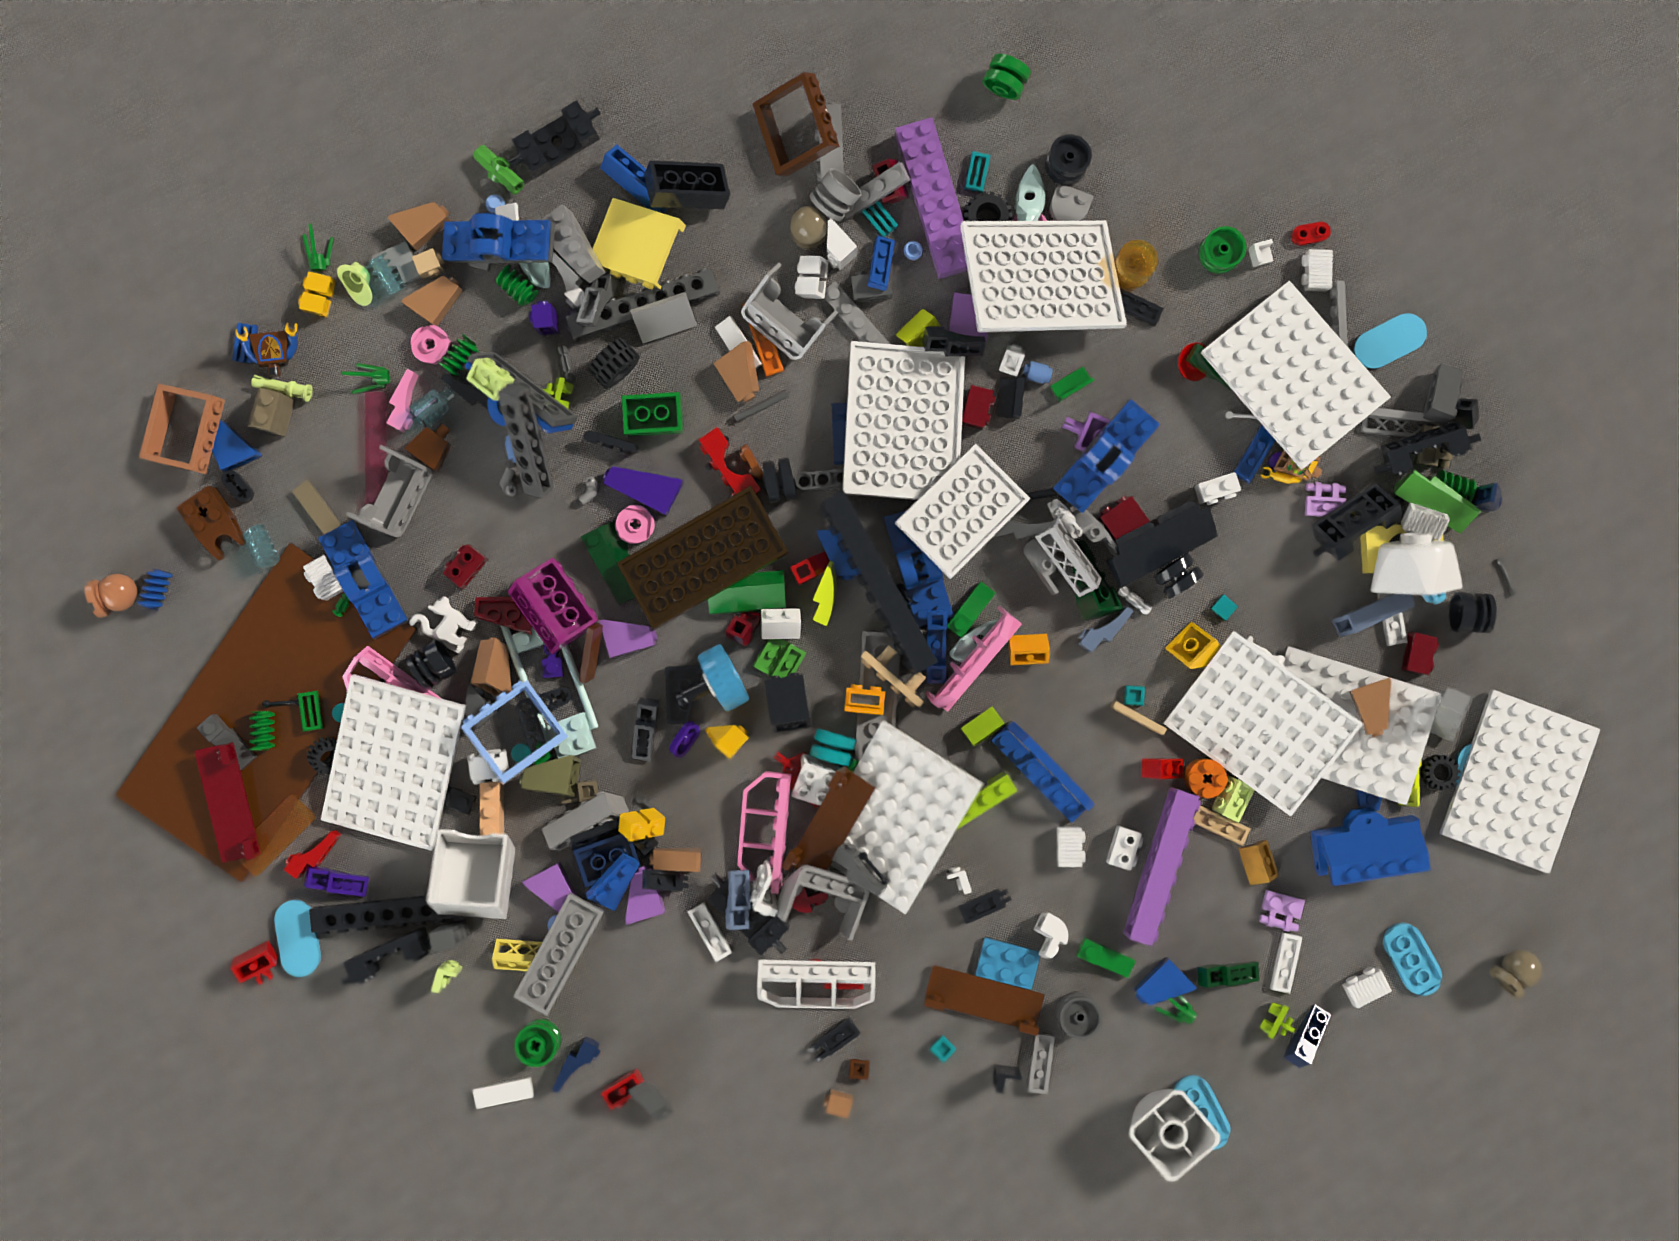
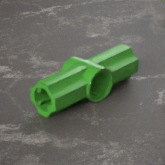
M480 145L474 151V159L488 171L487 176L489 179L501 183L513 195L518 194L524 188L523 180L509 168L510 163L506 159L497 157L485 145Z

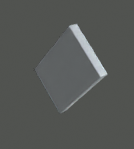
M686 292L631 310L642 343L697 326Z

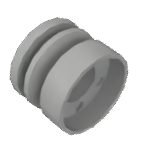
M831 168L822 178L823 184L816 186V190L811 192L810 198L815 206L833 220L841 221L845 217L844 214L849 212L848 205H854L862 193L859 187L847 175Z

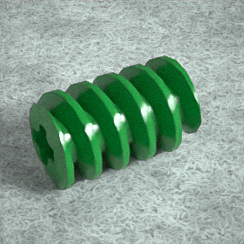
M511 264L506 265L498 274L496 284L501 286L503 291H507V294L512 296L514 301H518L520 307L526 306L536 298L539 291L535 290L532 292L534 286L526 287L528 280L526 279L521 282L523 276L521 274L515 276L517 270L509 271Z
M463 333L464 340L457 339L459 346L452 345L454 352L447 351L449 358L442 356L445 363L438 362L456 376L460 375L457 369L464 371L465 368L462 363L466 364L469 362L467 357H470L472 351L479 353L477 345Z
M1440 470L1435 475V477L1464 498L1467 497V500L1471 503L1477 491L1476 480H1468L1467 477H1461L1459 474L1454 475L1452 472L1446 473L1445 470Z
M250 711L255 716L249 717V720L255 721V723L249 725V727L255 729V731L249 733V735L254 736L255 739L250 740L249 743L255 744V747L249 748V750H270V748L275 747V743L269 741L275 739V736L269 733L274 732L275 728L269 725L274 724L275 720L269 718L275 716V713L271 711Z

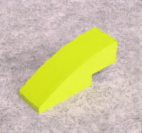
M831 561L813 598V601L820 603L813 620L825 626L830 621L836 600V572L834 563Z

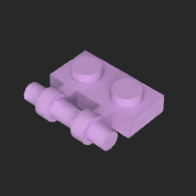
M1321 482L1306 484V491H1313L1314 495L1306 496L1305 516L1324 517L1346 502V498H1339V493L1346 492L1345 485H1339L1338 483H1331L1330 485L1322 484ZM1330 492L1331 497H1321V493Z
M1266 890L1261 908L1268 910L1267 916L1260 915L1259 922L1265 923L1269 927H1280L1283 931L1290 932L1291 930L1297 932L1299 925L1292 923L1293 917L1301 919L1305 900ZM1276 913L1285 915L1284 921L1276 919Z

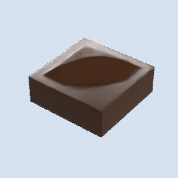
M850 1059L849 1079L868 1081L870 1060Z

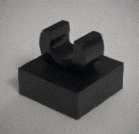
M646 835L644 839L632 841L634 847L644 857L659 844L654 837L648 838Z

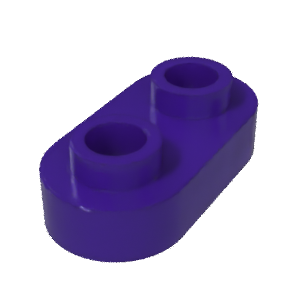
M692 721L686 722L669 746L670 752L677 758L684 757L700 735V727Z

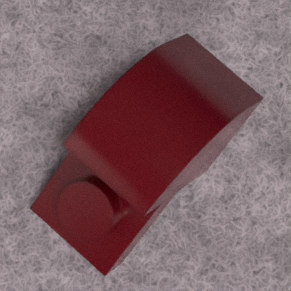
M743 612L740 617L734 616L725 631L726 637L743 646H747L754 638L753 634L761 622V614L757 612Z
M803 886L801 893L794 897L791 906L799 912L811 913V904H815V906L826 903L825 900L829 896L828 893L823 891L808 894L806 886Z

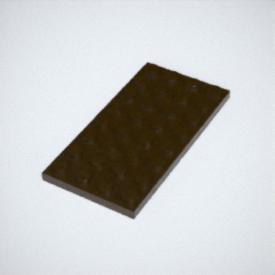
M750 486L617 562L650 625L656 630L789 552L756 493Z

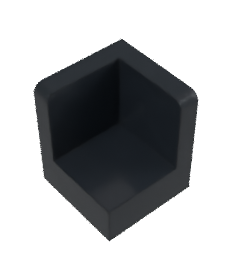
M1460 398L1455 407L1457 414L1453 422L1458 421L1466 429H1474L1479 419L1478 399Z

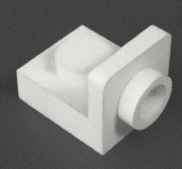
M1012 344V346L1007 345L999 371L1017 377L1025 356V350H1022L1023 348L1016 344Z
M960 866L950 868L949 872L946 873L947 879L959 876V879H956L959 891L963 890L964 894L971 893L965 869H960Z

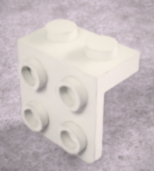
M765 860L763 865L760 864L758 867L756 880L750 884V901L752 902L753 910L758 911L764 916L770 915L775 917L778 911L776 895L771 893L770 889H767L771 882L772 874L770 862Z

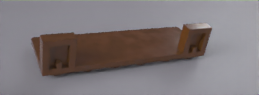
M844 766L838 769L827 786L830 788L803 837L797 847L789 852L781 867L788 871L793 867L799 869L803 865H809L828 871L838 847L845 842L875 791V786Z
M933 965L923 1003L924 1006L941 1011L947 1008L1015 1026L1020 1032L1038 1036L1039 1027L1037 1023L1044 994Z

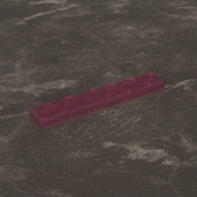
M365 392L366 504L374 505L387 479V469L385 467L386 451L379 449L380 445L386 447L385 392Z

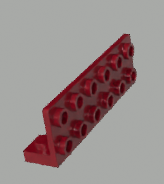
M234 742L195 750L194 753L222 863L246 858V860L256 858L261 854Z

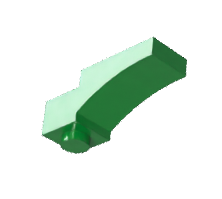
M980 581L947 624V628L962 638L996 592Z
M1083 937L1076 952L1079 958L1126 978H1129L1136 962L1135 959L1086 937Z

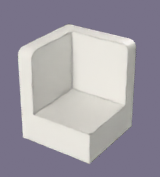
M1272 239L1254 243L1248 249L1253 268L1273 262L1270 245L1273 243Z

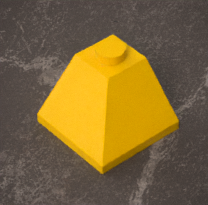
M1192 621L1165 647L1170 654L1190 669L1207 666L1221 648L1215 638Z

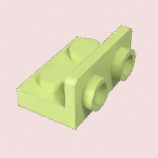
M487 357L475 359L466 378L494 401L499 400L497 392L515 380L509 375L508 371L495 365V361Z
M1228 775L1226 787L1215 799L1212 810L1239 823L1255 790L1246 783Z
M454 960L444 961L437 968L431 992L439 993L443 988L445 989L447 984L449 985L451 978L456 977L462 971L463 966Z

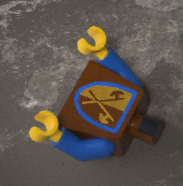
M287 322L285 331L249 334V337L246 327H244V334H239L237 328L235 330L244 353L253 363L258 364L260 367H268L269 377L281 376L280 365H287L288 360L293 358L298 347L297 323H295V329H290Z

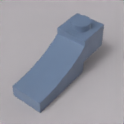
M1124 607L1115 618L1104 626L1095 630L1093 628L1084 629L1078 637L1080 639L1078 644L1091 653L1102 639L1106 642H1111L1133 613V610L1129 607Z
M749 870L728 871L727 909H725L726 929H749L748 910H751Z

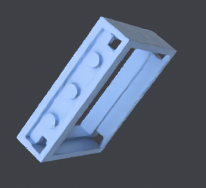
M520 680L511 687L513 690L508 694L503 692L495 698L496 702L491 706L487 703L479 709L481 713L477 716L470 715L462 721L464 725L461 726V729L502 784L568 738L527 680L524 683ZM525 691L557 736L503 774L470 728L519 693Z

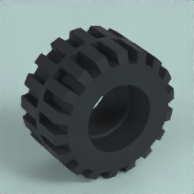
M985 191L981 195H974V198L968 201L963 214V220L977 221L976 214L981 210L988 209L997 215L998 221H1011V206L1007 205L1008 201L1006 198L1004 200L1001 199L1002 195L999 193L995 196L994 192L990 191V194H987Z
M621 338L602 349L592 360L588 371L603 388L607 389L623 380L635 368L640 356L624 338Z

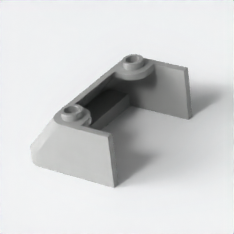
M778 263L765 275L742 307L741 314L748 323L787 356L798 360L814 344L838 312L835 310L825 322L817 317H812L804 323L777 300L781 288L773 277L782 266Z
M380 445L379 449L389 453L385 459V467L390 470V473L374 505L366 504L360 509L359 516L347 512L346 515L373 529L394 537H400L405 532L431 479L432 470Z
M1078 509L1072 512L1076 518L1077 525L1082 529V534L1084 533L1088 540L1092 542L1102 540L1111 555L1117 553L1115 549L1117 546L1106 529L1087 510L1083 514ZM1050 533L1043 537L1046 542L1054 544V538ZM1034 538L1024 546V555L1051 595H1055L1059 591L1048 576L1057 567L1038 540Z
M809 865L801 866L785 880L777 900L778 911L776 915L786 922L794 897L801 893L803 886L836 895L835 907L840 912L845 913L839 931L848 940L852 941L868 899L869 891L845 876Z

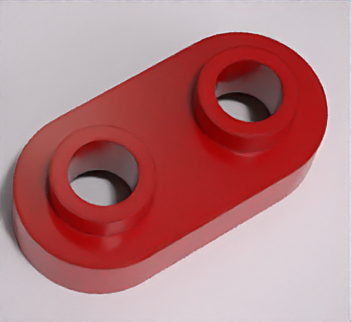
M1325 222L1299 225L1292 231L1291 239L1298 246L1325 241L1330 236L1331 229ZM1319 228L1324 230V234L1319 233ZM1300 232H1304L1305 237H1301Z

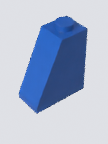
M220 420L212 449L220 470H233L262 457V454L228 423Z
M817 530V536L829 560L834 563L837 576L842 577V580H853V576H857V572L849 567L846 561L849 558L845 552L842 553L839 549L837 536H833L829 530Z
M1166 957L1134 990L1137 992L1135 997L1142 1004L1146 1002L1151 1006L1168 1000L1169 997L1174 998L1194 991L1197 987Z

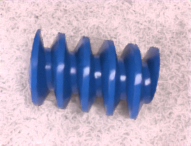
M152 568V572L146 573L151 579H144L149 586H142L146 593L139 595L144 601H137V604L159 610L156 607H163V603L159 600L166 598L161 593L168 592L164 585H170V581L166 578H172L173 575Z

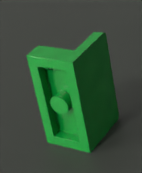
M1083 366L1052 384L1050 388L1060 403L1091 385L1095 379L1094 377L1090 378Z

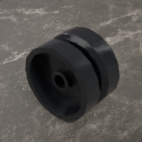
M1065 134L1058 137L1053 142L1045 161V169L1048 176L1054 182L1061 185L1078 183L1084 177L1092 159V151L1088 142L1074 134Z
M789 457L778 460L779 471L777 472L772 460L762 462L763 480L770 503L781 501V489H783L787 500L796 499L797 495Z
M1189 553L1182 555L1153 576L1158 585L1171 581L1163 590L1168 599L1183 593L1204 576L1199 567H1193L1186 571L1194 562Z

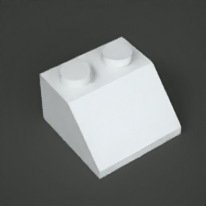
M830 218L828 220L827 260L834 269L837 267L839 270H842L857 256V246Z

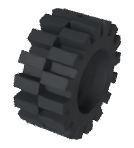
M325 737V740L319 738L320 742L315 740L313 742L315 745L309 746L311 751H307V760L316 772L328 775L332 768L337 741L334 738ZM333 751L330 758L320 761L321 756L325 752Z
M1432 755V757L1426 759L1427 762H1423L1424 768H1421V771H1423L1421 777L1425 779L1424 783L1428 784L1431 788L1438 790L1451 789L1452 785L1457 784L1455 782L1456 779H1460L1457 776L1460 773V770L1457 769L1459 765L1449 756ZM1438 765H1443L1447 769L1446 777L1441 780L1434 776V769Z

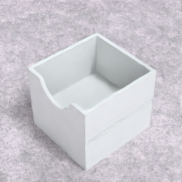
M438 830L427 903L437 914L507 918L515 847L507 834L495 833L486 836H473L451 830Z

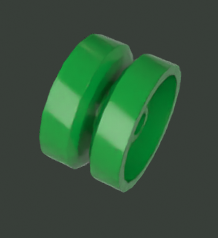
M1001 53L994 54L989 64L990 69L986 71L982 79L983 85L1000 97L1018 100L1024 90L1023 84L1027 83L1031 75L1030 68L1013 56Z
M1221 226L1212 230L1200 244L1198 252L1199 260L1203 267L1209 272L1216 274L1227 273L1234 269L1245 256L1247 248L1245 238L1241 232L1229 226Z
M547 1019L530 1021L522 1028L515 1039L514 1049L517 1057L522 1063L530 1067L546 1065L554 1058L561 1046L560 1031L553 1022Z

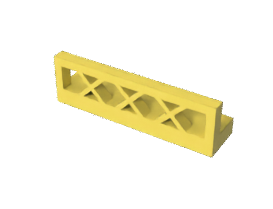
M496 939L492 956L494 969L527 971L543 942ZM500 945L510 947V950L506 953L499 952ZM527 947L530 951L526 954H519L517 950Z

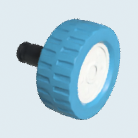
M721 644L698 655L699 663L704 672V679L675 695L679 705L685 707L686 704H691L712 693L714 697H717L725 711H730L749 700L747 691Z

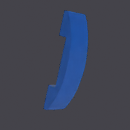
M928 610L927 643L938 661L926 668L927 683H946L947 610Z

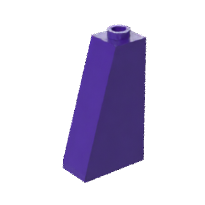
M614 466L611 469H607L603 476L605 485L666 516L684 484V481L679 478Z

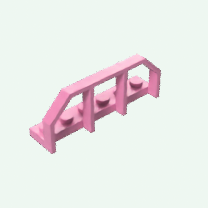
M998 606L997 609L1003 615L982 640L975 635L972 637L978 645L960 666H957L954 662L950 663L955 672L935 696L926 691L925 694L931 703L938 708L942 707L948 712L1022 623L1001 606Z
M369 646L354 657L343 675L348 691L351 673L359 661L380 678L386 680V684L440 698L432 691L423 688L418 681Z
M765 771L743 791L737 866L741 870H749L743 862L744 847L774 850V856H771L770 868H773L768 888H771V893L779 894L783 886V868L781 866L784 862V851L786 850L785 839L787 817L789 816L788 805L792 774ZM765 777L781 778L777 781L776 791L779 792V799L775 801V810L747 807L750 789ZM747 813L777 816L773 822V830H776V837L772 838V844L745 841ZM749 870L750 881H755L756 877Z

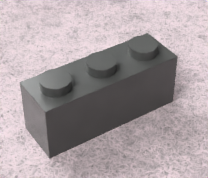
M1441 363L1432 373L1423 415L1424 419L1445 426L1450 420L1455 418L1457 414L1455 407L1460 399V394L1458 393L1463 384V379H1461L1462 370Z
M466 920L445 923L431 931L429 937L432 952L456 948L469 939L471 930L469 924H466Z

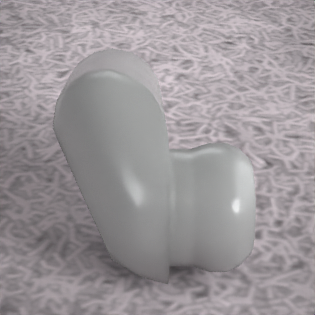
M509 468L505 469L500 486L507 496H513L517 491L512 482L515 471Z
M591 476L585 480L586 492L578 497L583 505L598 494V481Z

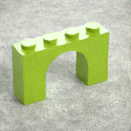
M1002 771L987 781L988 784L978 792L957 829L1018 791L1008 774Z

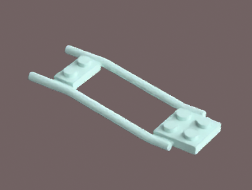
M501 626L519 679L524 683L526 680L528 681L518 654L542 646L544 643L533 627L532 635L525 632L511 635L508 627ZM568 645L562 648V652L585 712L558 721L568 738L554 747L558 758L568 755L578 756L597 749L590 730L599 727L584 685L579 681L580 675ZM537 713L547 743L557 735L549 725L545 726L541 713Z

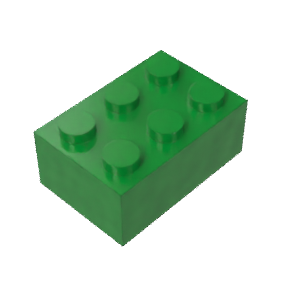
M680 392L622 395L623 426L626 437L684 434L682 395Z

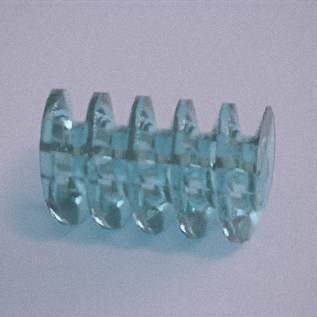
M385 252L370 260L367 269L374 268L371 276L378 275L375 282H382L379 289H386L383 296H390L406 286L400 287L403 280H396L399 273H392L395 267L387 266L391 260L383 259L387 254Z
M263 524L252 526L243 534V539L246 541V546L251 553L255 566L259 568L271 567L280 561V557L276 556L277 551L273 550L274 544L271 543L272 539L268 537L269 533L265 530L266 526Z

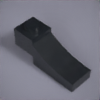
M944 326L925 327L922 340L925 352L944 351L945 357L982 356L986 344L984 336L963 335L946 330Z
M447 373L441 377L445 383L470 405L474 406L479 402L488 410L487 401L489 396L480 389L464 385Z
M641 697L639 699L634 727L632 759L651 761L659 700Z

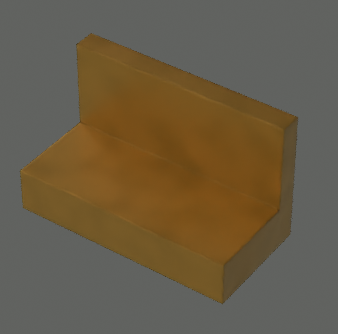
M1261 840L1254 845L1238 848L1250 885L1268 883L1279 877L1267 840Z

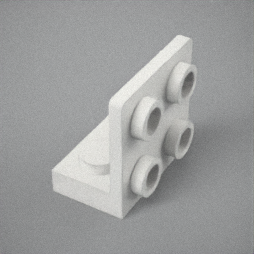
M803 753L800 760L801 771L791 796L821 805L830 790L827 786L840 767L839 765L828 763Z

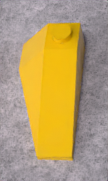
M742 725L710 726L705 729L714 746L729 759L749 739L747 735L749 731Z

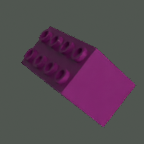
M553 557L516 579L508 591L552 655L587 632V628L598 621L595 611L588 607L585 603V597L580 592L578 593L574 587L573 580L565 575L562 565L555 561Z

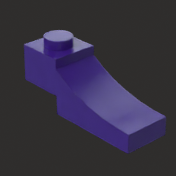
M308 866L304 886L305 888L320 889L331 893L365 897L369 877L334 871L328 868Z

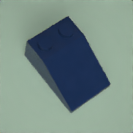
M621 833L572 849L585 887L594 885L623 853L638 860L633 842L629 841Z

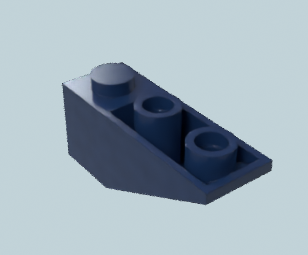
M1314 1004L1290 1040L1283 1058L1298 1068L1310 1065L1331 1014Z

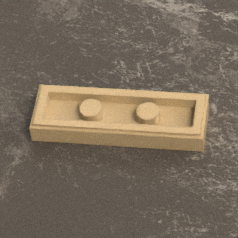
M1113 701L1110 705L1113 710L1160 735H1164L1167 728L1117 701Z
M1200 806L1198 812H1195L1193 817L1195 820L1194 824L1242 846L1251 829L1203 806Z

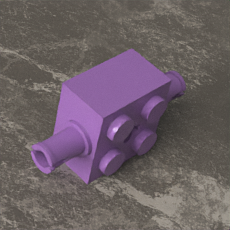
M1089 411L1085 422L1081 423L1066 417L1065 422L1072 425L1063 423L1062 428L1078 434L1074 447L1084 451L1096 437V434H1099L1111 419Z

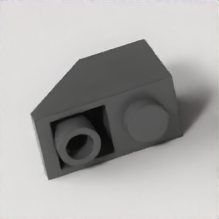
M473 684L467 686L464 713L467 717L470 715L477 716L481 713L479 709L487 703L490 706L494 704L491 699L487 700L484 696V690ZM495 710L474 726L481 728L496 716L498 712Z

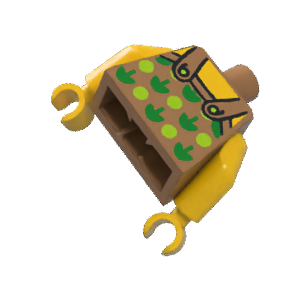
M1283 450L1274 467L1276 472H1272V469L1269 467H1264L1263 469L1268 470L1270 474L1269 476H1260L1263 479L1272 477L1273 480L1286 484L1300 483L1302 480L1308 481L1311 476L1316 479L1322 473V469L1317 466L1321 458L1318 456L1301 470Z

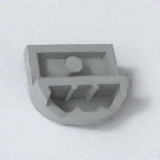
M1057 184L1048 213L1051 214L1054 221H1084L1094 196L1066 185Z

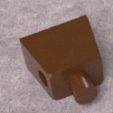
M442 423L435 432L425 427L404 449L433 470L439 472L452 446L451 443L445 440L451 429Z

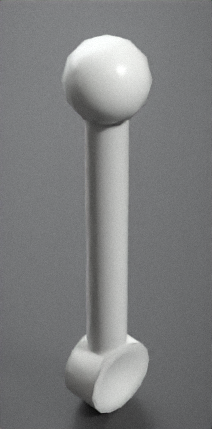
M1231 411L1225 414L1227 419L1232 417L1256 418L1253 414H1236Z

